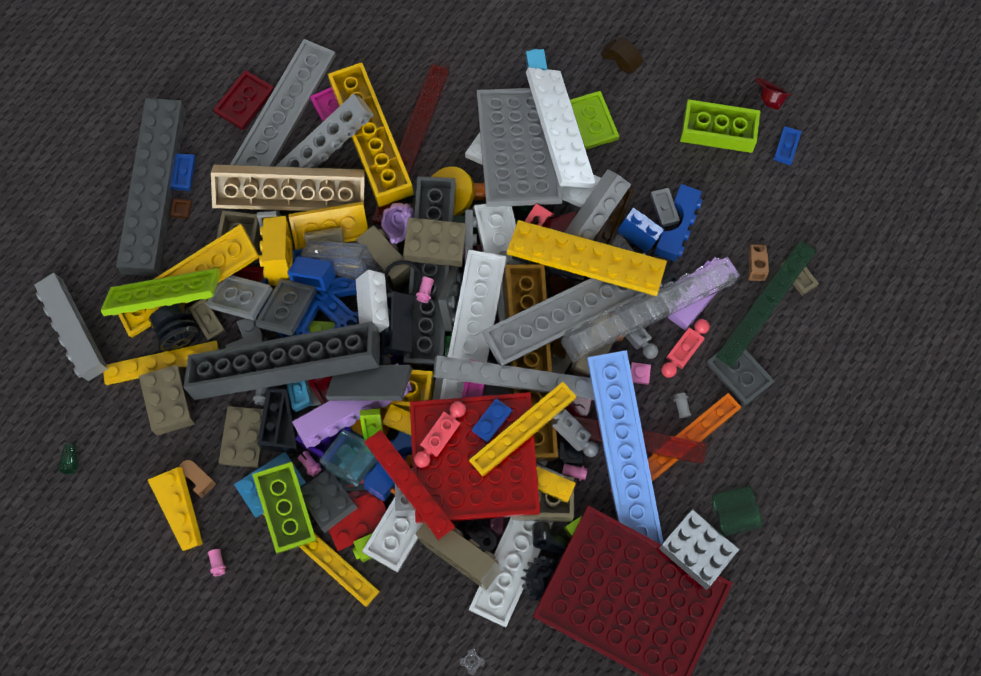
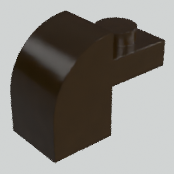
M621 37L616 42H609L600 52L602 57L615 60L620 70L633 73L644 62L637 48L631 42Z

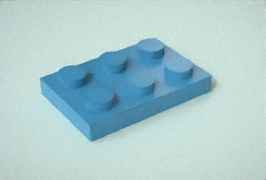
M286 452L234 484L255 518L264 512L252 474L292 462ZM294 466L301 489L306 485V482Z

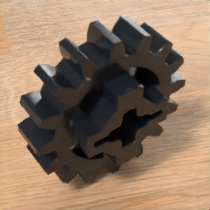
M545 556L535 557L534 563L528 562L529 568L523 569L526 575L521 577L522 580H525L522 588L527 589L525 594L531 596V599L540 601L558 563L554 562L555 559Z

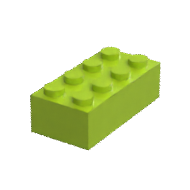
M688 99L684 111L680 142L752 153L757 143L760 110Z
M289 462L252 474L276 554L315 542L316 538L293 463Z

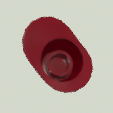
M755 79L762 86L761 100L770 108L780 109L787 97L792 96L791 93L782 90L767 80Z

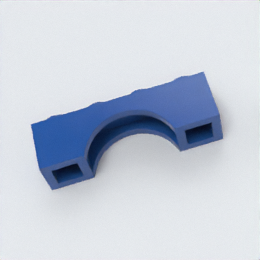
M683 184L680 185L674 205L680 214L681 225L672 231L662 232L654 253L655 255L674 262L677 256H682L685 247L681 245L683 240L687 241L691 231L688 230L689 224H694L697 217L694 211L695 209H700L703 201L700 198L702 191Z
M398 431L399 435L395 440L392 439L390 441L400 455L412 453L411 436ZM376 460L375 468L372 472L368 471L363 478L364 489L385 502L391 493V489L395 488V483Z

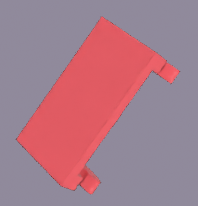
M536 203L525 221L531 224H535L538 221V226H542L545 221L550 220L552 217L554 218L556 214Z

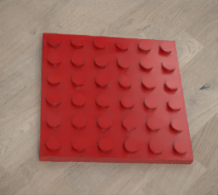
M531 392L410 402L413 472L450 521L540 515L534 434L484 477L469 462L474 455L489 444L471 430L493 401L497 398L512 409L513 412L490 442L532 408ZM453 402H462L466 407V412L462 417L456 418L460 422L458 428L437 457L432 454L430 455L428 466L424 468L418 467L414 462V456L416 453L424 450L420 446L421 442L443 412H446L448 415L450 414V406ZM415 511L416 524L424 523V521Z

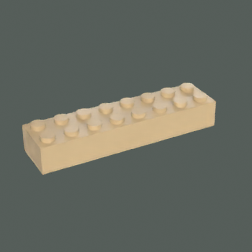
M213 165L211 171L212 208L310 211L363 202L364 204L365 170Z

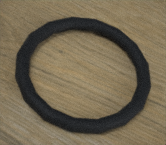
M400 260L393 262L384 272L386 290L388 293L393 292L387 283V275L390 269L400 264L409 265L415 269L419 277L416 289L407 294L414 296L419 292L421 286V270L410 261Z

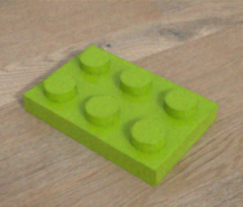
M601 91L570 100L585 150L619 140V134Z

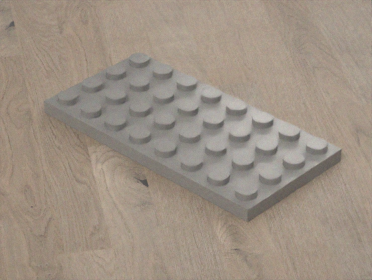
M531 88L477 90L486 207L535 205L536 203L538 205L562 204L561 186L557 179Z

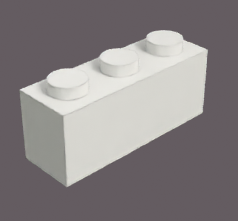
M367 270L356 279L359 324L373 322L380 333L389 327L385 273Z

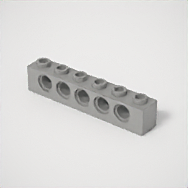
M352 94L275 167L299 166L301 168H317L335 150L339 149L349 137H352L361 126L368 123L374 114L362 98Z

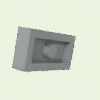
M669 188L651 192L650 196L660 226L666 227L678 224L680 219Z

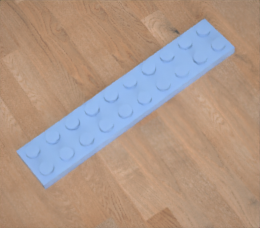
M627 350L587 357L617 521L662 545L663 537Z

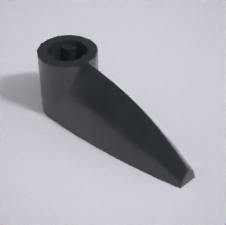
M541 521L532 525V540L535 548L563 555L569 543L566 539L551 531L550 525L547 522Z

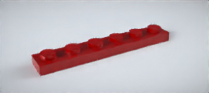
M381 430L364 441V444L438 541L455 529L453 523Z

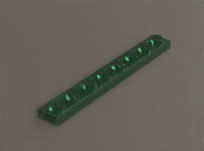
M802 241L799 242L722 347L716 358L731 368L735 365L816 253L815 249Z

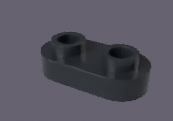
M482 519L465 521V532L479 545L483 552L486 550L491 552L496 548V536ZM475 523L478 525V529L472 530L470 526ZM485 539L490 540L491 543L489 546H485L483 544V541Z

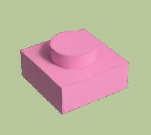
M632 362L631 375L633 383L648 385L651 365Z

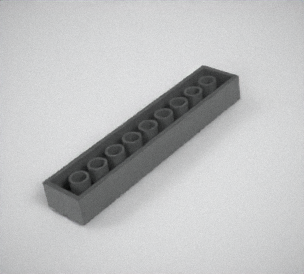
M145 98L116 264L121 274L156 277L160 275L173 195L171 183L176 154L180 152L186 109L182 100Z
M417 176L414 218L454 222L455 178ZM411 262L421 270L422 277H429L434 280L430 293L431 300H428V303L418 301L416 294L413 296L412 353L404 355V364L411 367L434 368L435 357L437 355L445 356L446 331L438 299L451 266ZM413 267L410 269L409 294L416 289L419 282L418 274Z
M373 322L188 355L184 389L194 400L379 368L380 334Z

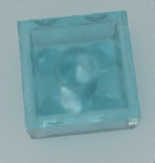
M343 429L319 462L331 474L357 487L377 459L364 444V439Z

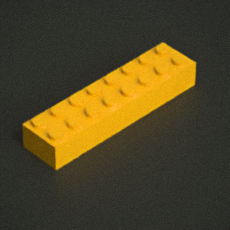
M361 62L329 73L330 85L339 107L352 94H355L365 101L374 114L368 123L361 126L351 138L378 206L381 207L414 195L412 183L363 63Z

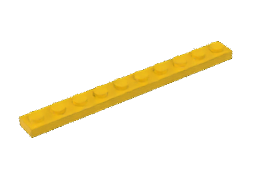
M390 405L383 424L411 436L410 412ZM536 466L538 490L568 503L576 483Z

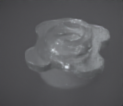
M470 649L465 658L460 659V665L464 666L470 675L476 674V670L485 663L484 659L480 658L474 649Z

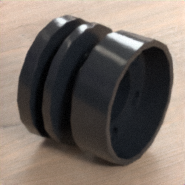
M176 303L171 306L165 305L154 311L149 317V322L153 331L157 333L156 338L163 351L180 349L193 343L199 337L200 333L196 328L195 322L191 320L192 315L186 303Z

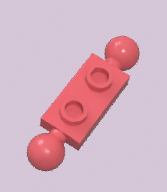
M699 319L694 325L695 330L690 327L687 329L666 358L671 362L665 363L661 368V372L665 377L671 378L675 376L677 372L676 367L678 366L683 369L705 339L701 334L709 331L710 325L708 321Z
M453 402L450 406V414L448 415L446 412H443L421 442L420 446L424 450L416 453L414 456V462L418 467L424 468L428 466L430 455L432 454L437 457L458 428L460 422L456 418L462 417L466 412V407L462 402Z

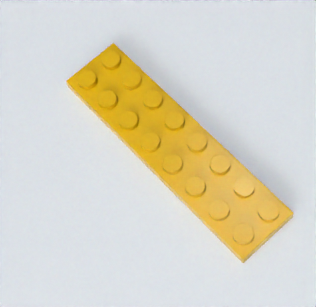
M520 220L517 222L507 249V255L654 296L658 294L667 261Z
M240 224L155 279L218 268L221 273L218 281L220 283L258 259L259 254L245 228ZM163 306L153 309H142L136 312L120 313L118 316L128 336L133 338L151 326L149 322L150 315Z

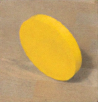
M445 167L438 170L431 177L455 178L456 198L454 216L464 214L465 210H468L475 196V185L471 176L458 167Z

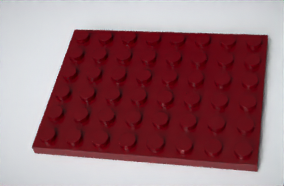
M587 506L532 617L641 676H691L733 583L718 576L706 590L659 549L661 544Z

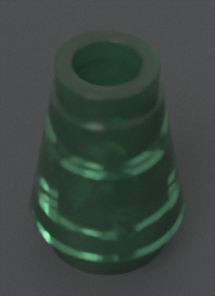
M67 443L63 446L58 468L60 473L74 474L79 467L76 445Z

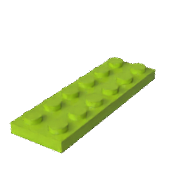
M218 268L111 287L101 312L103 316L118 315L142 309H153L159 306H171L176 303H188L193 300L209 299L214 296L221 273Z

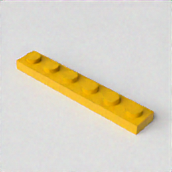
M212 341L107 364L108 370L103 372L104 382L106 385L138 379L139 375L178 365L180 369L186 368L188 355L219 350L218 342Z
M564 382L560 383L474 455L469 462L484 477L576 399V395Z

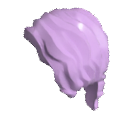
M393 203L390 208L384 209L381 226L392 244L402 242L406 237L408 218H414V210L410 204Z

